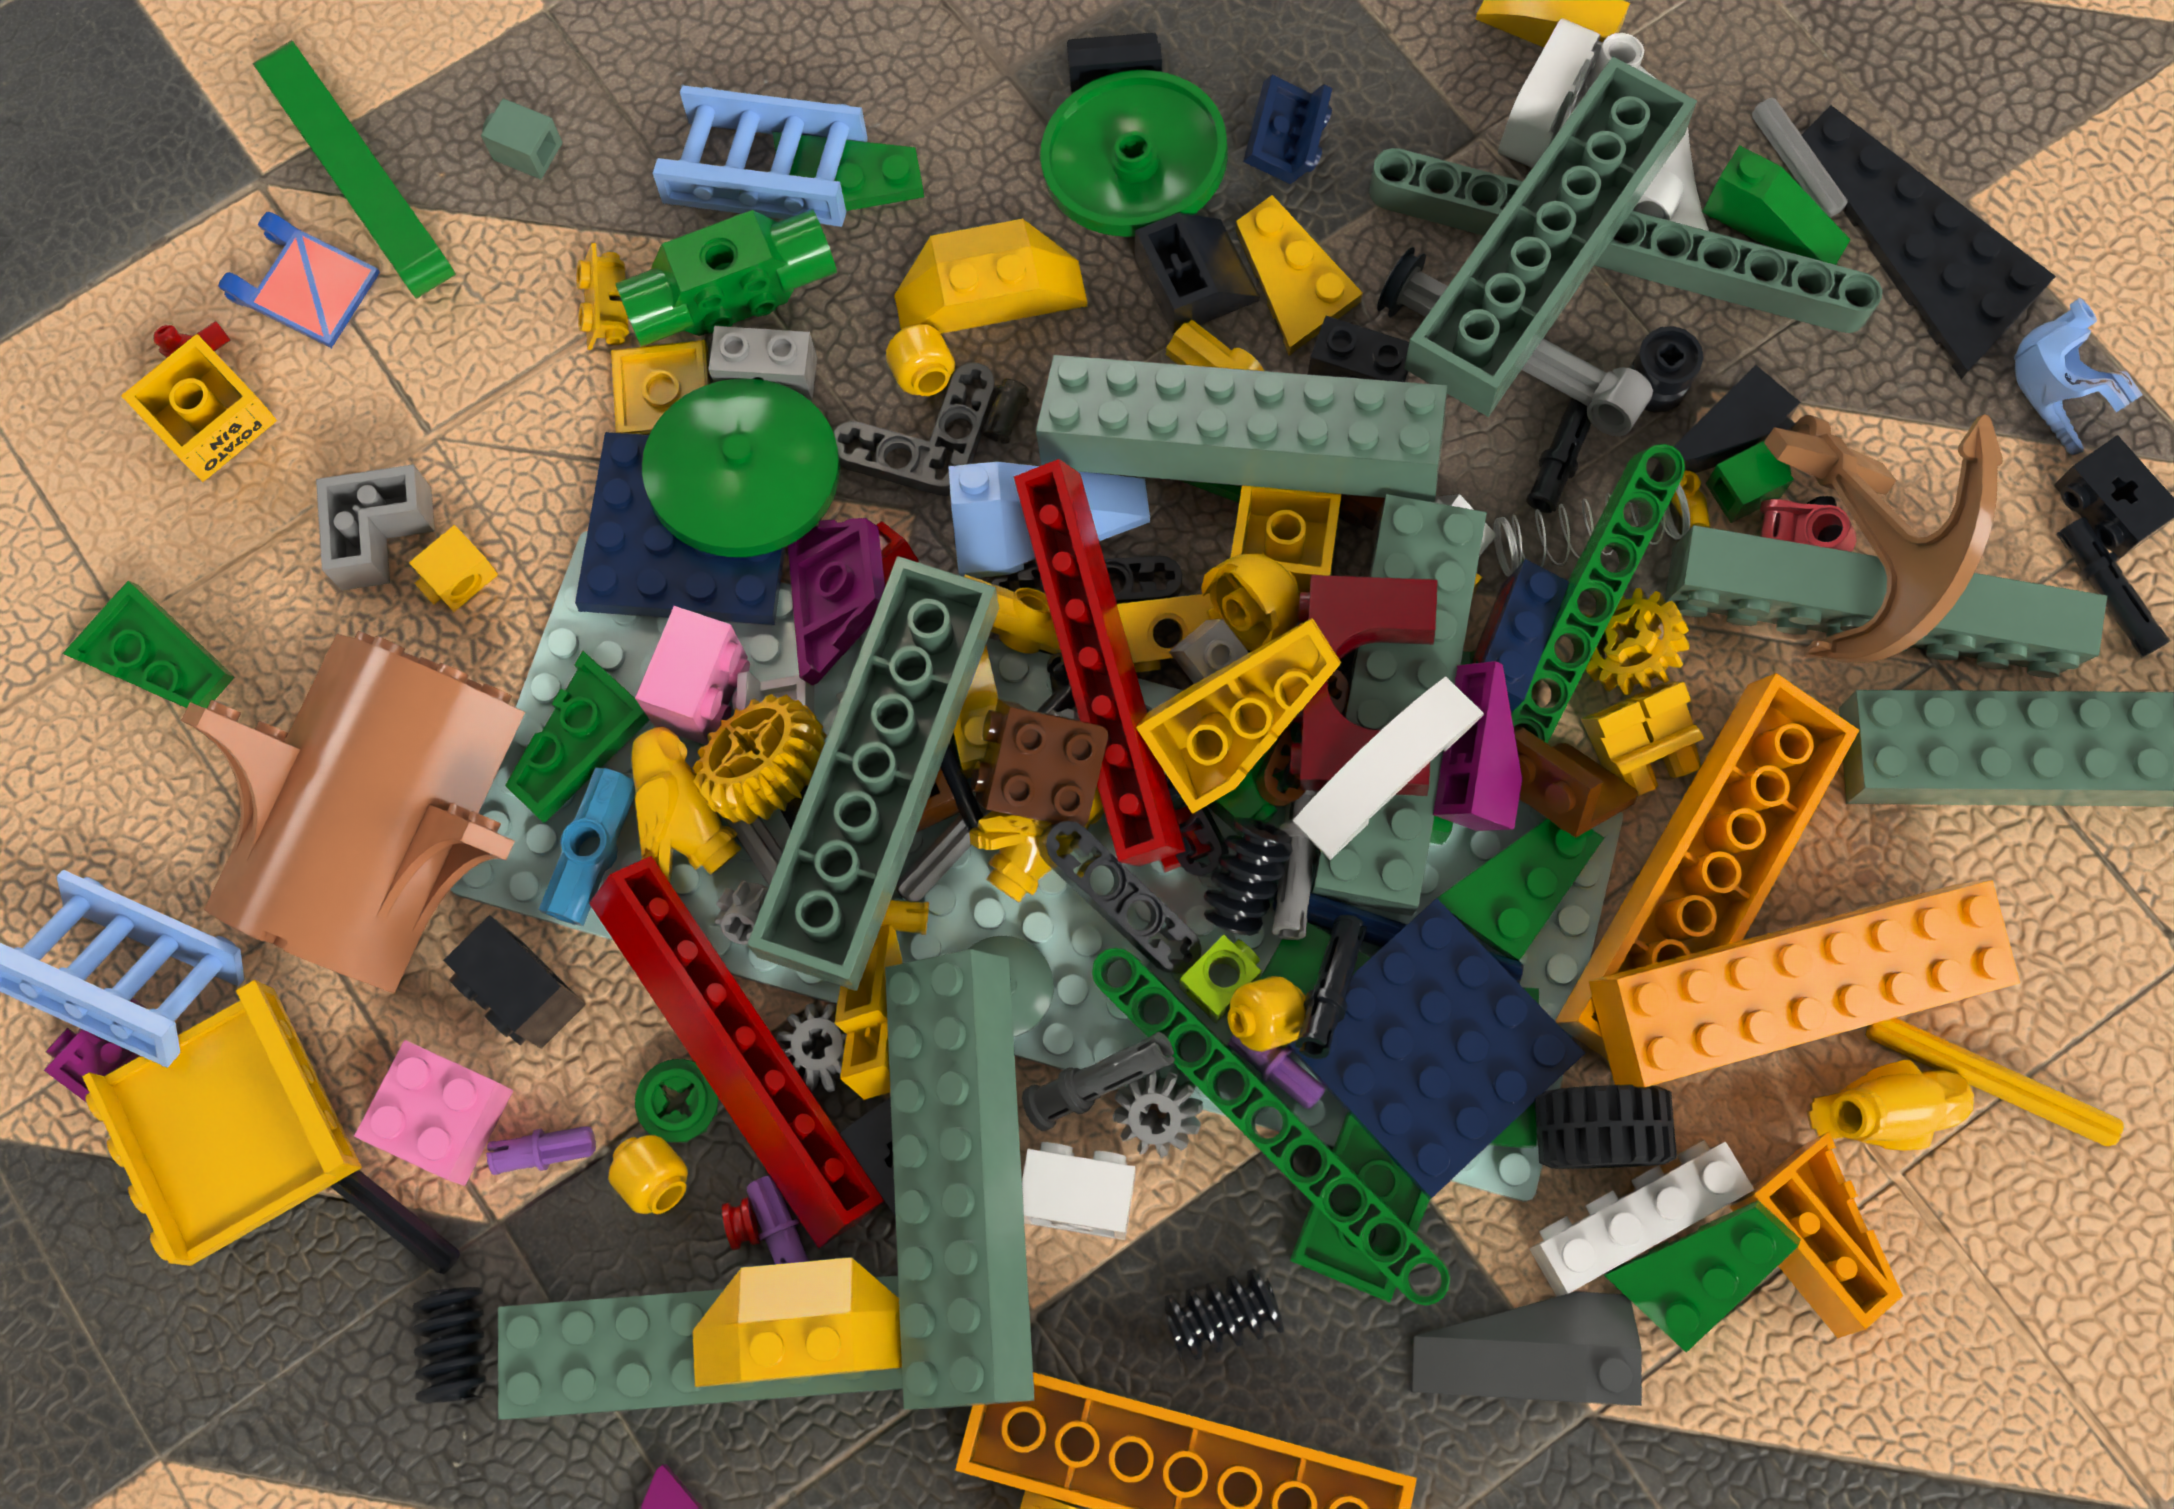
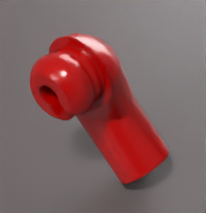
M214 321L197 333L214 352L231 341L217 321ZM164 325L155 331L153 340L160 347L159 353L167 358L193 336L179 333L173 325Z

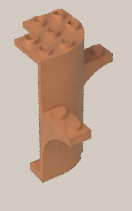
M358 631L355 638L337 633L289 734L262 721H258L255 729L240 724L237 721L241 712L213 700L210 701L207 709L190 702L181 719L182 722L204 734L224 755L235 776L241 802V817L236 842L204 910L223 923L255 939L269 942L284 949L283 951L394 994L427 923L448 891L463 875L478 864L491 859L506 860L513 847L514 840L497 833L501 823L478 813L525 712L509 705L512 695L484 683L482 685L467 679L468 674L441 662L437 664L423 657L419 659L405 653V648L379 636L373 637Z

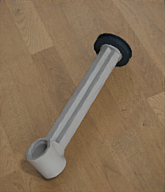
M1413 246L1402 255L1389 274L1377 303V310L1379 312L1385 307L1389 308L1388 316L1390 318L1403 305L1426 317L1448 287L1422 272L1426 254L1422 253L1417 258L1414 256L1415 249ZM1544 338L1522 368L1526 373L1587 405V415L1590 422L1601 432L1610 436L1626 435L1653 396L1651 383L1638 371L1619 367L1613 369L1612 372L1606 373Z

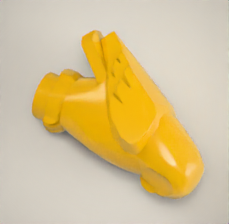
M654 727L634 740L631 755L635 786L634 801L641 857L644 859L652 856L669 882H671L674 849L688 858L689 864L694 870L703 866L712 875L742 849L734 840L738 834L735 829L722 825L718 813L714 812L704 802V797L698 792V787L693 782L696 773L685 761L688 753L685 744L668 728Z
M1098 786L1096 787L1089 820L1083 826L1087 831L1090 824H1095L1099 821L1105 812ZM991 811L978 821V827L971 828L969 832L970 844L978 849H999V852L988 862V865L993 870L986 880L1018 903H1020L1026 893L1033 895L1037 891L1038 880L1052 870L1040 856L1038 845L1039 838L1044 829L1054 823ZM1072 835L1056 836L1055 839L1060 844L1059 849L1056 851L1058 856L1070 854L1073 851L1070 847V843L1074 839Z
M1902 1060L1868 1071L1864 1076L1847 1085L1846 1088L1838 1093L1813 1098V1102L1810 1103V1110L1807 1111L1810 1129H1814L1818 1137L1830 1132L1832 1139L1848 1138L1890 1150H1920L1930 1146L1935 1131L1955 1127L1970 1116L1974 1108V1093L1968 1081L1956 1073L1946 1070L1921 1072L1911 1060Z

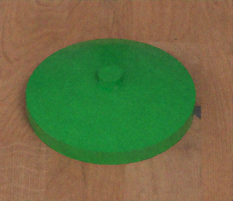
M1131 70L1104 76L1086 84L1069 96L1058 107L1047 124L1040 150L1041 168L1045 184L1054 203L1067 217L1077 224L1101 234L1131 237L1135 236V230L1174 214L1194 215L1212 198L1226 171L1228 144L1223 118L1213 100L1204 91L1179 76L1152 70Z
M739 378L718 381L693 390L680 398L663 413L651 430L646 441L642 459L644 487L650 505L662 525L672 535L690 547L724 557H751L767 554L786 547L803 537L822 519L829 509L837 491L840 475L836 439L830 424L822 412L809 399L797 391L782 384L761 379Z

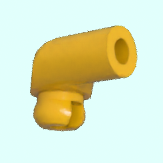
M1685 470L1680 485L1688 502L1690 529L1693 525L1711 528L1707 501L1699 490L1701 480L1694 472ZM1675 491L1671 502L1683 519L1680 501Z

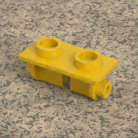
M591 243L585 261L579 260L576 270V285L578 289H584L585 303L581 302L579 306L578 326L579 331L586 332L587 350H592L597 338H605L606 343L610 345H621L629 334L628 315L622 301L609 300V296L620 297L615 283L626 279L625 263L620 260V255L615 252H606L601 257H597L596 243Z

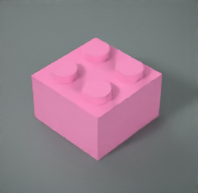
M676 606L673 607L635 697L655 727L668 728L677 736L707 745L709 742L707 734L716 732L721 726L720 720H728L730 718L731 706H729V702L735 688H737L738 673L747 672L750 669L748 657L732 625Z
M404 1040L354 1137L439 1177L465 1186L514 1090Z

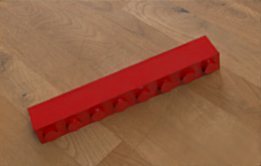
M1057 459L1014 476V481L1079 719L1083 722L1098 724L1108 732V740L1097 786L1118 862L1140 867L1185 852L1186 850L1163 768L1136 729V726L1147 714L1081 474L1062 460Z
M649 856L611 873L589 902L590 906L817 1247L821 1248L857 1225L884 1201L653 857Z

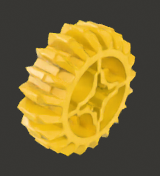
M770 694L762 702L755 698L752 699L748 707L743 710L735 708L734 715L728 720H720L721 726L716 732L707 734L708 744L697 751L700 759L692 767L696 773L693 782L698 787V792L704 797V802L714 812H718L722 817L728 818L731 822L736 823L743 820L750 825L759 816L767 821L774 810L779 808L786 811L788 802L795 797L802 798L800 792L810 783L827 735L823 731L822 724L808 706L803 705L799 700L791 699L787 694L779 698Z

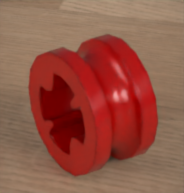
M750 1198L741 1199V1204L736 1207L732 1206L729 1202L722 1204L724 1228L732 1250L741 1249V1244L745 1241L751 1242L752 1245L760 1244L758 1221Z

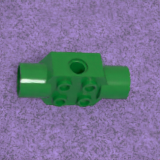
M813 209L780 222L751 210L662 243L649 271L615 284L633 330L642 347L682 331L701 336L713 333L714 326L731 327L733 323L752 316L768 315L778 306L786 304L794 289L836 274L837 269L825 234Z

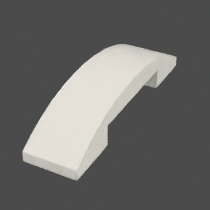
M1444 677L1411 703L1355 754L1294 818L1293 823L1331 860L1369 824V819L1442 750L1446 751L1484 713L1447 677Z

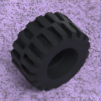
M1603 1085L1554 1089L1535 1097L1539 1163L1549 1168L1593 1169L1654 1166L1667 1164L1677 1158L1672 1094L1669 1090L1653 1085L1648 1087Z

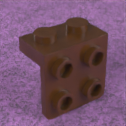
M998 699L995 711L989 710L984 721L982 738L983 741H988L984 761H977L972 773L971 791L976 792L975 800L986 810L1051 823L1072 821L1085 826L1089 820L1108 740L1107 730L1098 724L1026 709L1019 703Z
M1525 728L1514 732L1522 775L1519 800L1531 806L1573 837L1580 836L1635 804L1638 791L1573 746L1559 743L1551 747Z

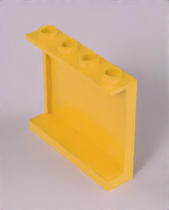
M256 980L236 990L240 1001L179 1034L178 1040L181 1053L168 1068L140 1056L106 1076L90 1072L82 1076L90 1092L85 1096L86 1103L92 1114L99 1121H103L110 1135V1139L107 1140L108 1151L114 1161L120 1167L125 1168L132 1183L128 1187L129 1196L135 1207L141 1213L147 1215L153 1228V1232L150 1233L151 1244L159 1257L170 1264L192 1266L362 1168L275 989Z

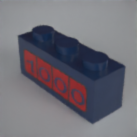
M1527 559L1501 585L1470 664L1496 661L1503 664L1511 713L1525 700L1569 581Z

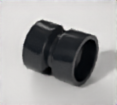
M1675 326L1660 327L1650 332L1642 341L1630 368L1644 375L1651 383L1653 396L1644 410L1659 413L1668 412L1678 407L1698 375L1704 359L1702 346L1696 337L1687 330Z

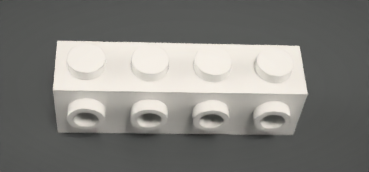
M1703 1140L1679 1153L1677 1157L1681 1165L1664 1174L1658 1165L1632 1179L1631 1182L1636 1190L1618 1199L1614 1191H1611L1587 1204L1585 1207L1590 1215L1572 1225L1566 1216L1540 1230L1539 1233L1544 1241L1531 1247L1530 1251L1556 1297L1569 1294L1755 1190L1726 1141L1709 1148L1706 1141Z

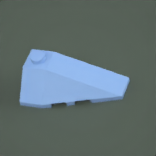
M1006 462L949 466L951 508L959 576L964 577L966 574L975 578L1010 575L1023 570V563L1036 559L1014 476L1039 466ZM1079 472L1099 541L1150 522L1145 478Z

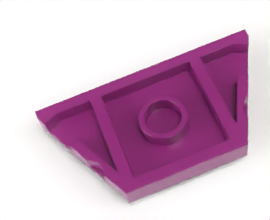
M867 518L847 519L844 522L820 520L818 526H814L803 537L788 545L799 678L812 686L819 683L871 625L885 589L878 526Z

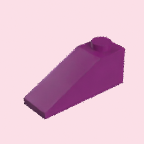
M1492 661L1457 665L1454 685L1484 714L1446 751L1443 750L1433 815L1475 831L1514 830L1522 775L1503 664Z

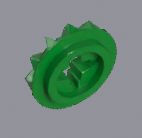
M671 1059L657 1064L645 1074L636 1091L635 1111L640 1124L650 1135L659 1136L666 1142L687 1143L690 1139L706 1132L714 1116L718 1114L717 1095L695 1062L690 1060ZM665 1085L680 1094L687 1089L690 1090V1095L685 1100L690 1107L688 1110L692 1113L690 1117L677 1110L672 1111L670 1114L666 1113V1108L669 1107L671 1102L667 1097L668 1093L663 1089Z

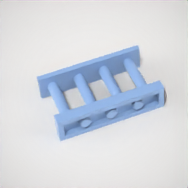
M682 85L680 95L688 122L692 126L680 160L657 158L653 176L662 203L741 214L754 210L766 217L788 219L813 209L820 224L843 226L846 207L840 181L834 180L846 140L867 142L868 140L862 108L845 104H828L716 90L710 87L700 88ZM711 127L736 130L725 166L700 164ZM772 131L782 132L770 172L744 169L756 132L772 134ZM801 135L827 137L815 178L789 175Z
M62 870L56 877L63 907L23 948L15 947L13 949L0 943V992L168 1068L181 1053L175 1020L214 976L238 987L245 980L240 948L225 937L211 936L110 891L92 878H81L66 870ZM82 917L106 927L67 968L61 967L57 969L40 961ZM125 937L150 947L113 988L102 989L85 981ZM170 956L194 967L157 1009L152 1008L148 1010L130 1002L134 995Z

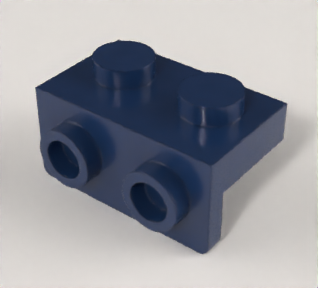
M1273 74L1269 76L1262 85L1243 162L1288 184H1292L1306 172H1312L1321 158L1322 147L1319 146L1322 131L1328 124L1332 114V107L1329 106L1332 87L1322 84L1311 94Z

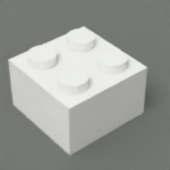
M1041 1142L1040 1151L1027 1149L1022 1178L1024 1224L1126 1240L1135 1183V1166L1126 1165L1125 1155L1106 1151H1094L1093 1159L1076 1157L1072 1153L1073 1147L1051 1142Z

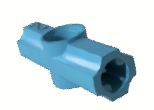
M595 768L575 820L567 825L562 833L560 842L562 852L539 911L560 921L584 926L591 909L589 902L597 893L605 871L611 868L617 859L618 848L616 843L635 797L633 779L607 768ZM600 837V844L596 852L589 856H580V846L586 839Z

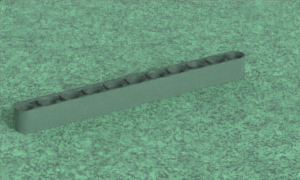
M1390 148L1378 154L1374 161L1369 194L1371 200L1383 209L1484 236L1523 181L1403 149ZM1391 176L1398 178L1400 181L1393 182L1384 177ZM1429 189H1440L1445 193L1436 194L1430 191ZM1475 201H1485L1491 206H1481ZM1631 211L1614 236L1620 237L1628 243H1619L1612 239L1594 265L1843 333L1856 332L1864 327L1882 299L1880 283L1867 273ZM1659 249L1670 251L1674 256H1667ZM1706 262H1713L1721 269L1710 267ZM1752 274H1758L1764 277L1767 281H1760L1756 279ZM1800 287H1806L1813 292V294H1808L1804 292ZM1847 299L1857 302L1860 307L1850 304Z

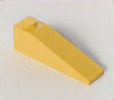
M1313 618L1152 709L1136 726V729L1193 814L1234 790L1295 716L1338 668L1341 661Z

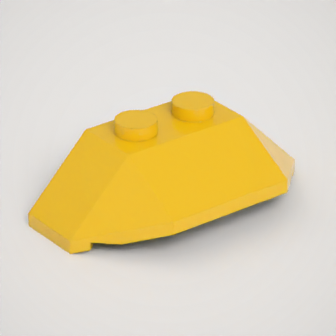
M1024 219L930 236L894 295L901 329L916 324L930 325L936 328L940 334L1088 306L1079 261Z
M852 1257L742 1267L693 1329L695 1387L902 1368L899 1298Z

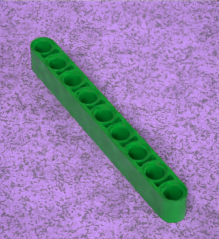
M1115 947L1106 949L1098 955L1092 968L1093 980L1098 988L1147 1037L1161 1032L1168 1038L1174 1050V1054L1171 1055L1175 1058L1174 1064L1408 1299L1416 1304L1426 1306L1435 1304L1444 1298L1449 1289L1451 1278L1449 1268L1445 1262L1139 958L1130 952ZM1118 960H1127L1131 965V978L1121 987H1112L1108 982V969ZM1162 996L1168 1002V1015L1165 1020L1158 1024H1149L1144 1017V1006L1152 997ZM1191 1033H1200L1206 1041V1052L1199 1060L1188 1062L1181 1055V1042L1184 1037ZM1228 1070H1237L1244 1078V1090L1237 1098L1226 1100L1218 1091V1079ZM1268 1107L1277 1109L1283 1119L1281 1131L1272 1138L1261 1136L1255 1126L1258 1113ZM1305 1145L1315 1147L1322 1158L1321 1168L1318 1173L1311 1177L1299 1174L1293 1164L1294 1154L1300 1147ZM1341 1184H1350L1357 1188L1360 1193L1361 1206L1353 1215H1341L1332 1205V1193ZM1387 1223L1397 1228L1401 1236V1244L1395 1253L1389 1255L1380 1254L1373 1248L1370 1236L1376 1225ZM1417 1264H1431L1440 1272L1441 1285L1434 1293H1419L1411 1285L1410 1272Z

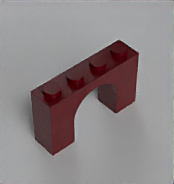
M1311 575L1310 592H1300L1299 623H1304L1313 618L1339 660L1349 651L1370 643L1434 645L1438 580ZM1329 678L1293 719V723H1303L1302 743H1292L1290 774H1300L1301 790L1320 791L1355 754L1381 731L1360 727L1350 722L1336 709L1328 692ZM1430 762L1395 795L1427 796L1430 781Z

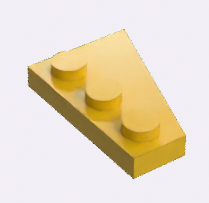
M1273 195L1236 221L1235 231L1255 278L1259 279L1266 295L1270 313L1273 319H1276L1281 330L1283 343L1288 355H1291L1319 334L1325 316L1339 319L1361 302L1363 292Z

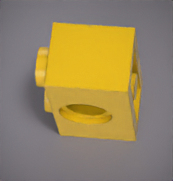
M1210 593L1203 597L1202 594L1117 604L1135 671L1160 670V660L1173 658L1169 651L1175 646L1163 648L1155 642L1153 637L1155 625L1162 619H1170L1176 622L1181 632L1177 643L1179 644L1202 623L1209 620L1206 611L1213 607Z

